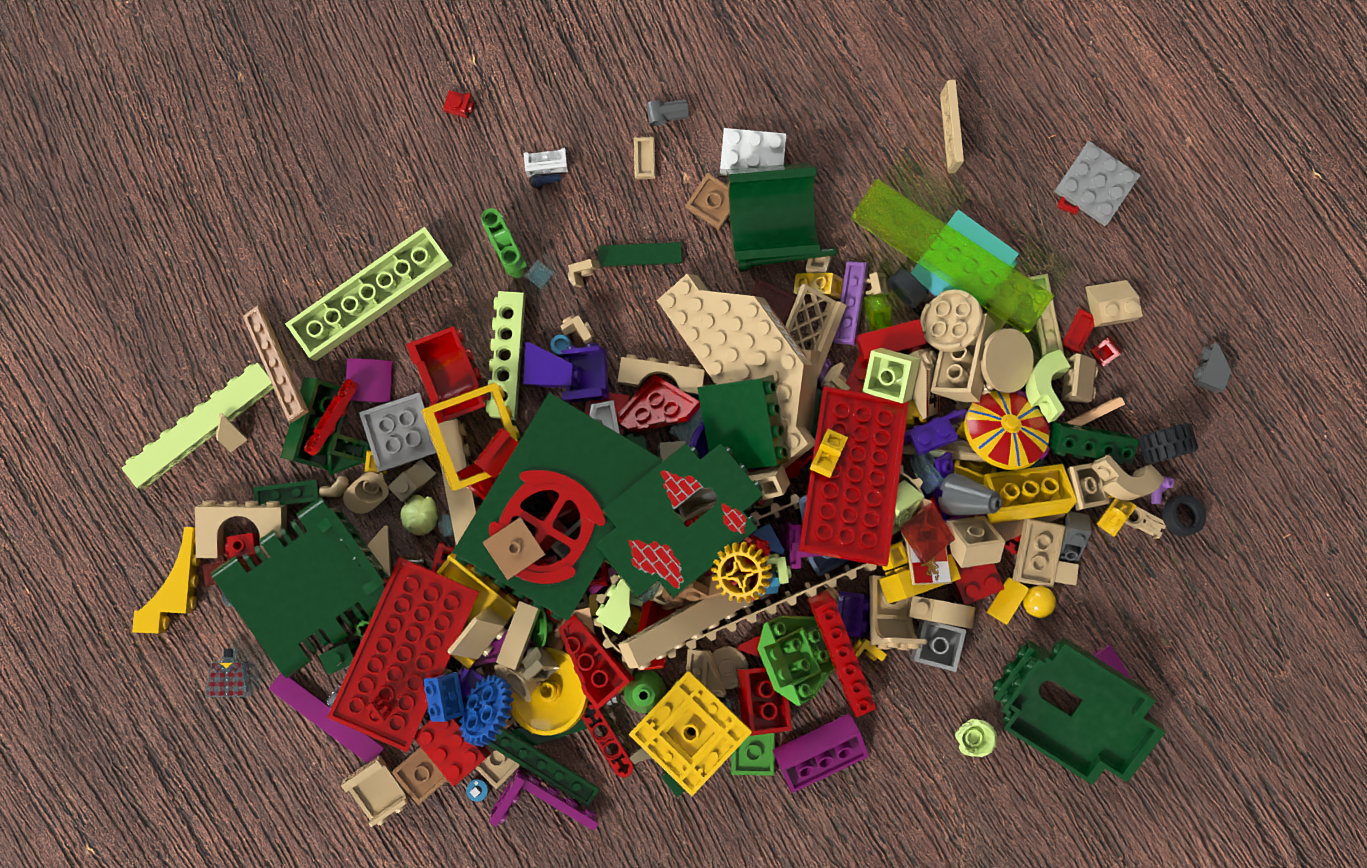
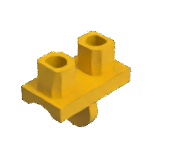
M1114 498L1096 525L1112 537H1115L1137 506L1130 501Z

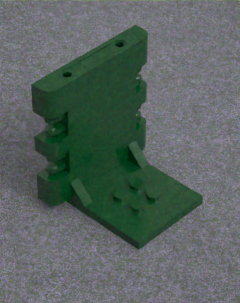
M322 497L296 513L301 523L307 529L305 533L295 520L291 522L292 528L298 533L299 538L293 541L289 532L282 528L279 531L288 543L287 546L275 530L270 531L259 539L270 556L268 558L261 547L256 546L254 548L255 553L263 561L260 565L257 566L252 557L246 553L243 555V558L251 571L246 568L239 556L236 555L211 572L214 581L285 678H289L313 661L301 644L303 641L314 655L317 652V648L308 638L313 633L324 646L329 643L320 631L321 628L333 644H337L349 635L338 619V616L341 617L349 629L354 626L353 622L345 613L351 607L355 616L362 621L365 617L356 605L357 602L360 603L368 616L372 618L386 587L384 583L390 578L342 509L330 508Z

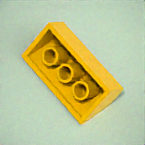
M1063 464L984 475V486L998 492L1002 499L1001 508L994 514H987L991 524L1068 513L1077 502Z

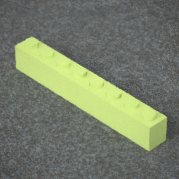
M259 363L249 365L245 368V373L239 377L232 378L227 383L228 386L223 390L215 391L210 396V400L197 405L192 414L180 418L174 428L160 434L161 438L156 442L144 446L143 452L130 457L126 461V465L122 467V470L135 487L140 489L147 488L215 435L219 425L220 413H223L230 421H233L273 390L274 387L265 367Z

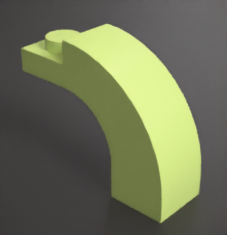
M1061 350L1045 355L1033 368L1026 383V395L1031 407L1038 405L1048 423L1056 421L1065 410L1051 385L1052 380L1062 378L1071 367Z

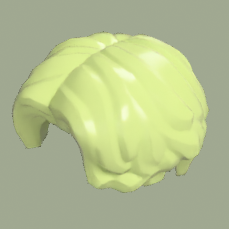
M417 494L413 495L408 499L400 512L404 528L414 535L428 534L435 528L438 520L435 501L428 496L423 498Z
M970 719L962 724L955 733V737L960 743L959 749L964 755L983 757L992 753L994 748L997 747V733L994 727L986 721Z

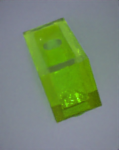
M885 293L864 297L865 315L869 332L891 327V306Z

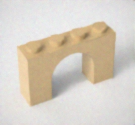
M214 500L202 501V504L195 507L196 558H218L224 555V527L233 516H243L250 519L257 526L260 538L275 530L287 546V542L279 531L282 528L287 530V505H280L279 501H268L266 505H258V501H246L245 504H237V501H224V504H216ZM260 543L261 549L264 551L267 557L270 558L269 554Z

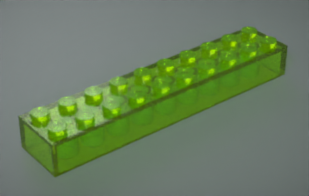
M877 178L850 218L957 290L971 294L981 306L1025 335L1033 329L1055 296Z

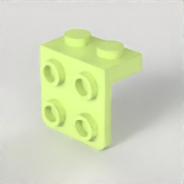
M770 554L766 564L772 565V572L776 571V578L779 577L780 585L789 583L788 579L791 578V569L789 565L786 566L785 557L779 558V554Z

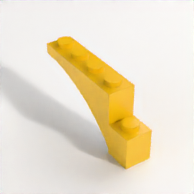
M184 527L182 544L174 567L156 595L143 608L134 611L132 632L166 633V629L169 626L167 612L193 613L197 602L196 596H194L195 588L198 585L196 568L200 563V558H196L195 527Z

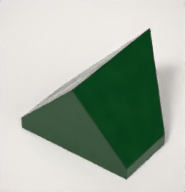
M333 433L327 452L329 476L365 463L366 454L370 447L369 442Z

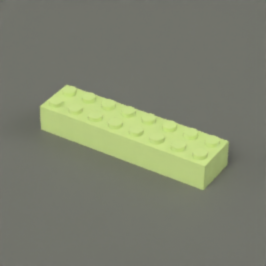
M423 227L285 324L308 357L317 361L446 271L452 264L427 229Z

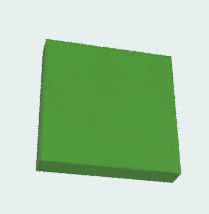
M775 733L748 736L731 754V775L774 776L775 756L772 750L775 749Z

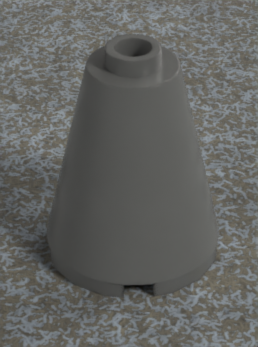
M951 473L941 484L940 490H943L942 497H939V505L945 514L951 516L994 514L1002 506V499L998 492L962 474Z

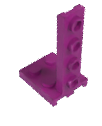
M788 518L779 519L780 544L784 549L780 557H785L786 565H789L792 569L801 568L802 557L824 556L798 551L801 537L800 525Z
M518 768L492 808L489 816V823L497 827L499 822L504 823L510 813L508 811L510 804H515L518 801L522 787L591 830L596 829L599 825L596 818L597 815L587 808L585 811L577 807L579 804L569 797L567 799L559 796L560 792L551 786L549 788L541 785L542 781L533 775L528 777L525 775V772Z

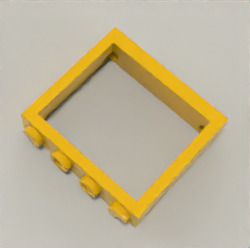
M497 382L421 409L452 491L491 476L484 471L459 481L434 412L491 391L505 430L510 433L513 439L519 442L517 439L520 438L519 431L511 423L512 412L508 405L505 406L503 401L505 394L502 386H498Z

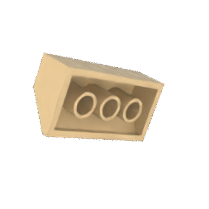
M983 314L984 321L981 332L969 346L954 352L939 351L931 386L932 393L960 402H980L984 384L981 370V361H983L985 349L984 343L994 332L996 325L987 314Z

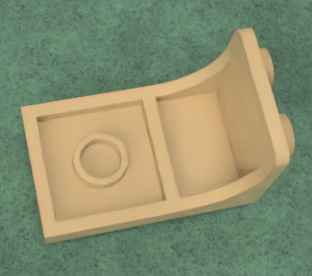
M869 576L870 645H878V649H921L920 645L927 644V639H918L914 633L912 618L909 617L912 597L887 604L879 579L886 576Z

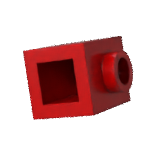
M247 533L227 537L225 550L229 558H233L236 555L241 558L246 553L250 556L257 555L254 548L260 546L258 533Z

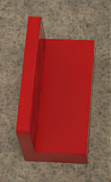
M499 429L475 460L474 464L492 478H496L519 442L513 439L505 429Z

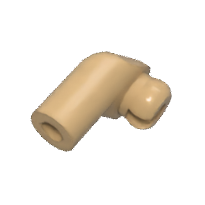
M339 476L331 487L320 486L319 496L340 497L349 486L348 478Z

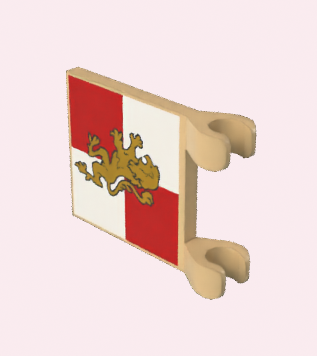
M914 525L902 528L901 533L906 542L912 585L952 583L945 544V525L932 527L931 534L934 540L915 541L917 530Z

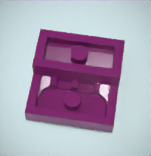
M347 358L346 380L349 378L358 383L357 389L350 401L370 403L391 402L393 361Z

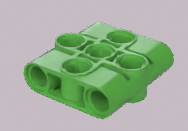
M493 208L486 209L482 214L481 222L508 276L510 275L513 278L522 277L526 273L527 265L501 213Z

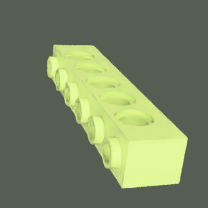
M498 291V297L494 298V309L497 310V317L493 318L492 329L496 330L495 338L491 339V351H494V358L490 359L489 363L492 380H488V385L497 382L498 386H502L503 391L508 394L504 404L505 406L508 405L513 417L510 420H517L526 296L520 292ZM507 310L514 311V315L510 319L503 317L504 312ZM506 330L512 331V337L508 340L502 339V334ZM510 351L511 357L508 360L503 361L500 359L502 352ZM501 372H509L508 380H499ZM491 392L490 401L487 400L486 413H489V417L492 419H501Z

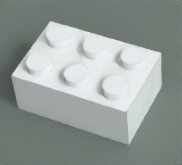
M724 128L720 175L727 176L726 169L784 165L786 134Z

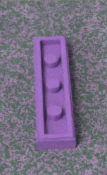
M847 261L840 302L847 306L835 334L834 343L856 345L869 265L866 262Z

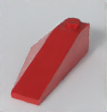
M576 614L558 628L566 650L570 654L575 673H577L582 685V691L597 710L615 698L635 680L625 666L608 648L603 646L598 637Z

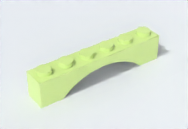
M674 512L684 524L686 518ZM620 579L617 586L615 584L611 586L607 593V596L610 597L606 605L602 603L595 614L599 616L597 622L618 634L622 632L631 616L630 588L622 579Z

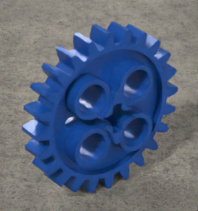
M488 675L487 678H482L481 683L476 682V688H471V695H466L467 703H463L465 715L459 720V723L462 724L459 730L463 731L461 737L465 738L464 741L477 747H484V744L489 745L491 740H496L497 733L502 734L501 727L507 726L505 720L511 717L508 711L513 709L510 703L514 700V698L510 697L513 691L510 690L511 685L507 683V680L496 675Z

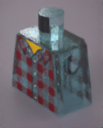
M223 648V661L211 663L205 697H247L253 695L248 661H236L237 648Z

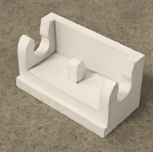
M565 148L556 151L524 153L527 177H531L534 174L548 175L568 172Z

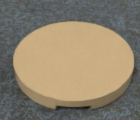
M956 289L941 292L929 304H926L920 317L925 340L933 348L943 352H954L969 346L978 337L984 321L983 310L979 302L968 292Z
M999 329L993 332L984 343L985 349L983 361H981L982 374L991 388L1005 393L1016 392L1027 383L1032 373L1034 363L1033 350L1029 340L1022 332L1016 329Z

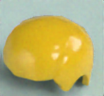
M1036 585L1029 588L1023 599V606L1030 615L1037 618H1045L1051 615L1056 608V598L1049 588Z

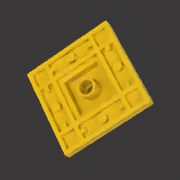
M688 670L629 733V736L693 796L752 733V730ZM689 728H694L696 733L691 734Z

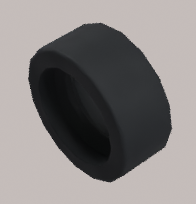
M900 268L888 279L893 292L911 308H916L927 297V292L922 284L905 269Z
M1191 495L1175 497L1167 501L1163 507V522L1166 528L1176 536L1186 537L1195 534L1205 526V509L1202 503ZM1179 504L1185 505L1191 513L1192 523L1189 528L1183 526L1177 518L1176 510Z

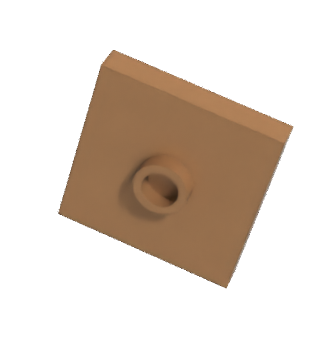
M707 173L685 205V209L720 230L729 217L727 185Z
M518 518L482 542L507 580L545 555L521 518Z
M421 747L391 772L418 806L447 781Z

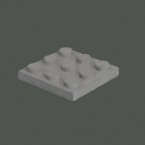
M1088 141L1054 192L1059 196L1065 197V200L1074 206L1077 205L1081 211L1106 226L1140 175Z
M420 392L359 412L379 473L437 454L421 412L425 405Z

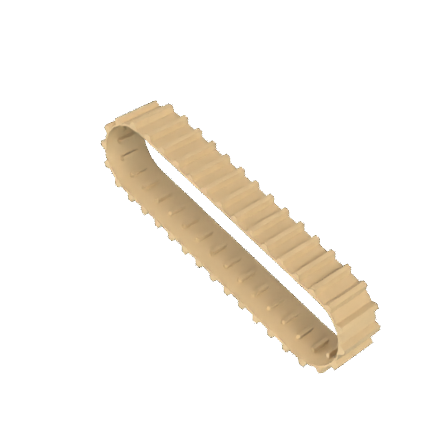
M901 465L899 481L906 480L923 495L920 489L923 481L920 478L913 480L903 473V466ZM797 494L787 498V505L783 507L773 503L768 506V513L762 516L756 511L751 513L750 515L757 522L755 526L760 525L758 520L772 514L774 519L780 517L778 512L790 506L794 510L800 508L798 505L800 497ZM923 498L916 510L915 522L911 523L917 530L916 539L920 533L929 531L930 525L925 520L927 516L926 510L932 507L931 500ZM902 538L899 540V542L902 541L904 549L907 552L906 542L904 538ZM861 563L851 568L849 565L842 566L844 571L830 577L829 573L823 575L824 580L813 585L805 582L803 583L805 588L790 594L787 590L784 592L785 597L774 602H770L769 599L764 600L765 606L750 611V608L744 609L746 614L733 620L730 618L726 619V623L715 628H706L707 631L703 632L704 634L700 637L686 640V646L692 650L696 648V640L706 636L711 641L715 640L716 631L726 627L729 631L733 632L736 630V623L746 619L750 623L756 622L757 613L765 610L772 615L776 613V605L785 602L790 606L795 605L796 596L804 593L807 597H813L816 595L817 587L821 585L825 588L836 587L837 578L843 577L845 580H852L856 578V570L862 568L864 571H872L876 569V565ZM617 574L610 578L612 585H618L621 579ZM611 586L606 594H598L596 600L600 604L606 605V602H608L607 593ZM598 617L594 619V625L601 627L606 637L603 646L605 648L614 647L618 652L622 653L619 645L615 642L617 639L616 635L611 637L607 627L597 622ZM672 648L668 651L669 654L667 656L670 658L676 657V649ZM622 654V661L626 662V660H625V658H624V656H623V654Z

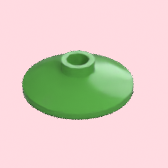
M540 610L532 634L536 647L543 648L548 632H552V621L547 619L545 610Z

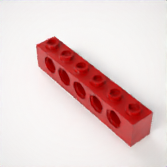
M828 590L809 598L808 602L849 707L856 718L875 710V704L835 600Z

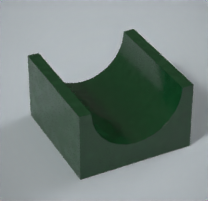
M809 162L726 169L731 246L735 260L820 253L814 215V178L816 176V167Z

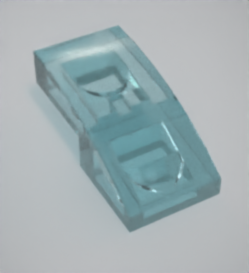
M915 452L910 457L911 466L916 478H920L923 481L922 488L927 494L932 493L944 481L933 466L935 463L934 457L930 452L920 456Z

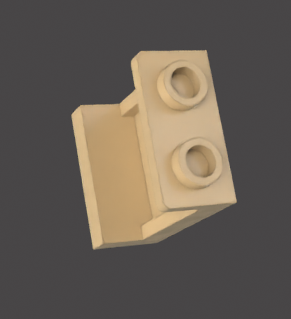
M380 755L343 779L341 784L344 791H349L369 818V825L371 827L375 824L379 826L389 819L388 816L393 812H401L406 808V803L409 799V795L391 774L392 771Z

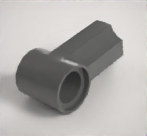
M686 99L671 102L655 100L646 104L650 126H662L668 121L689 118Z

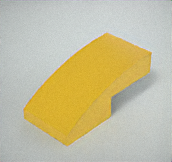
M828 429L810 469L830 478L848 437Z

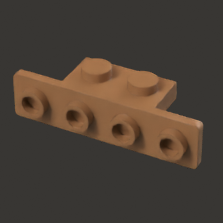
M715 575L696 580L674 599L663 589L662 598L670 602L664 606L662 605V609L667 611L721 595L724 589L722 587L716 589L715 586L719 581L712 580V577Z

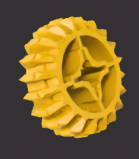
M734 542L732 549L729 545L725 546L726 555L722 551L718 552L720 560H714L717 566H714L711 570L717 573V575L712 577L713 581H719L715 586L716 589L721 587L724 589L721 593L722 596L729 593V601H732L735 596L738 603H741L743 599L750 603L752 597L755 600L759 599V593L765 594V587L771 585V582L767 579L773 577L771 572H767V570L772 568V565L765 564L769 557L764 556L762 558L760 556L763 549L755 552V544H752L749 549L747 548V542H743L741 546ZM734 556V569L726 572V564L729 558ZM745 557L751 559L755 565L748 564ZM741 569V571H745L748 573L743 575L742 573L739 574L736 572ZM759 573L756 586L750 588V576ZM729 580L736 581L739 588L734 586Z

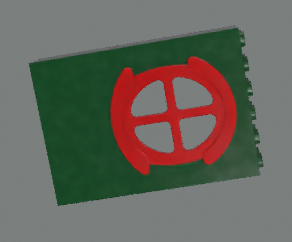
M549 393L452 553L456 555L455 560L465 566H468L469 563L474 565V571L484 577H487L488 574L495 578L493 582L502 588H506L508 585L514 589L512 593L523 600L525 597L533 600L531 605L541 611L547 608L552 611L550 616L562 622L563 619L568 621L605 559L595 544L615 529L602 510L663 460ZM544 490L558 492L559 498L544 521L537 519L520 507L521 503L534 493ZM567 500H571L576 504L581 517V531L576 540L569 538L552 526ZM514 516H518L538 528L535 540L539 545L546 535H550L569 546L570 553L562 560L551 565L537 566L532 563L507 580L482 542L508 526Z

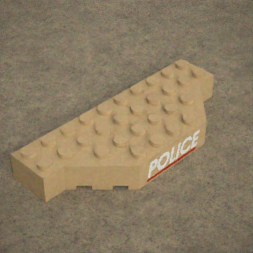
M686 274L657 300L714 383L722 384L758 379L770 375L774 376L789 460L782 465L784 469L787 468L815 444V439L805 427V410L810 390L808 386L813 365L764 298L708 291L697 275Z

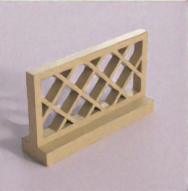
M802 284L785 328L789 333L795 331L796 343L801 349L805 350L803 342L810 339L811 346L809 350L820 351L819 378L847 305L829 298L806 284ZM806 291L810 293L812 302L805 304L804 300ZM825 301L827 305L824 312L821 313L818 303ZM814 306L816 316L809 318L807 308ZM802 311L805 321L798 324L796 317L798 312ZM818 320L819 326L817 331L813 332L811 322ZM806 325L809 335L802 338L799 328Z

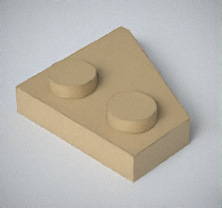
M689 648L686 672L688 670L692 672L715 696L724 698L726 690L711 651L691 650Z

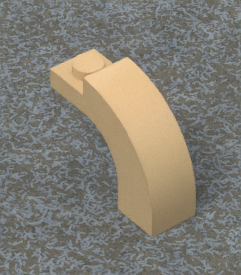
M1110 455L1095 460L1091 465L1093 470L1104 481L1101 488L1109 495L1120 500L1130 501L1151 494L1164 481L1162 475L1152 464L1136 469L1132 476L1125 473Z
M912 596L909 617L972 629L976 608Z

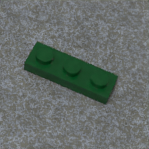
M318 480L253 488L254 500L258 501V505H266L268 501H279L280 505L314 502L320 498Z

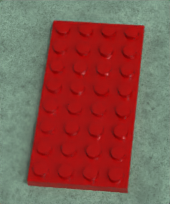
M823 387L812 462L828 429L848 437L830 478L810 470L798 551L888 566L909 401L899 403L875 395Z
M399 557L327 718L408 752L428 708L424 679L443 675L452 655L447 651L461 635L480 591ZM378 695L391 711V714L380 725L375 723L378 720L377 716L374 718L370 716L373 712L372 709L368 711L365 709L369 702Z

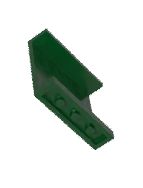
M773 375L758 379L722 384L712 383L697 387L709 452L719 444H722L724 448L727 446L735 455L733 459L738 465L742 463L746 469L778 466L789 461L788 449L784 438L785 431L780 415L781 408L776 393L777 386Z

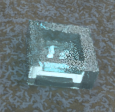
M537 260L526 273L525 278L542 290L552 278L554 272Z
M450 514L441 515L442 520H439L440 533H443V537H453L454 531Z

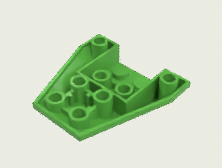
M779 616L764 623L758 651L774 690L797 706L813 699L835 670L815 617Z

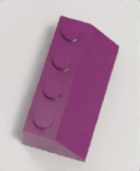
M850 713L772 750L792 793L869 757L861 733Z

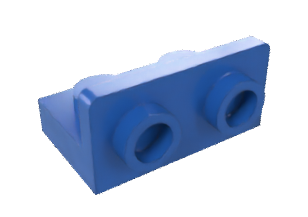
M458 672L424 679L428 712L432 722H445L465 715Z

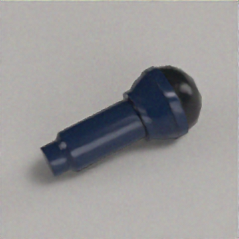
M534 174L530 177L529 183L531 187L539 189L543 184L558 182L561 180L560 174L545 176Z

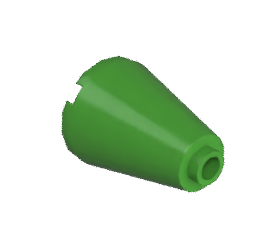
M640 670L632 674L635 680L623 690L624 699L634 711L649 713L666 695V687L663 679L657 673L650 670ZM640 692H647L648 697H641Z

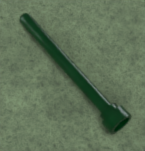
M832 247L820 249V253L738 260L739 272H746L748 269H752V266L835 256L838 253V249Z

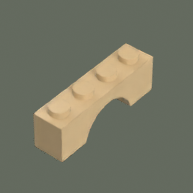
M629 354L626 357H621L617 381L619 385L640 387L641 383L649 376L662 374L672 378L681 391L690 396L699 397L697 387L703 385L705 372L704 369H701V366L689 364L688 367H684L675 361H668V364L659 363L660 360L656 358H647V361L639 360V356Z

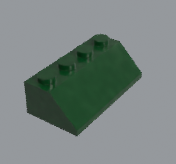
M303 378L300 393L309 412L295 422H290L280 458L328 471L327 452L332 435L327 437L321 449L314 456L305 452L304 447L308 439L310 440V437L314 434L315 427L334 396L338 395L339 388H342L341 386L316 378ZM345 414L338 419L333 433L340 434Z

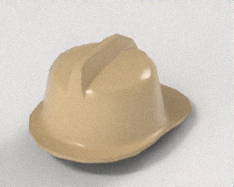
M367 472L361 475L344 492L343 501L345 506L354 513L362 514L370 512L385 500L389 489L383 478V473Z
M496 664L494 667L496 675L507 680V683L511 685V690L519 694L525 701H531V694L540 685L541 681H527L522 675L525 672L524 665L519 666L518 670H510L501 664Z

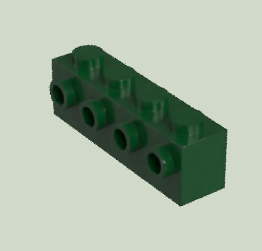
M1053 421L1048 446L1054 450L1055 454L1066 456V453L1073 454L1072 456L1080 459H1085L1087 456L1092 457L1091 459L1095 461L1110 455L1119 466H1123V463H1133L1139 440L1129 434Z

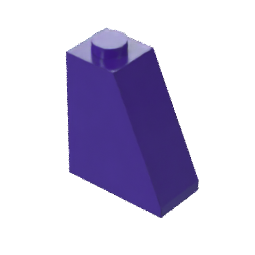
M526 342L524 385L529 387L578 388V383L581 381V371L578 366L532 343Z

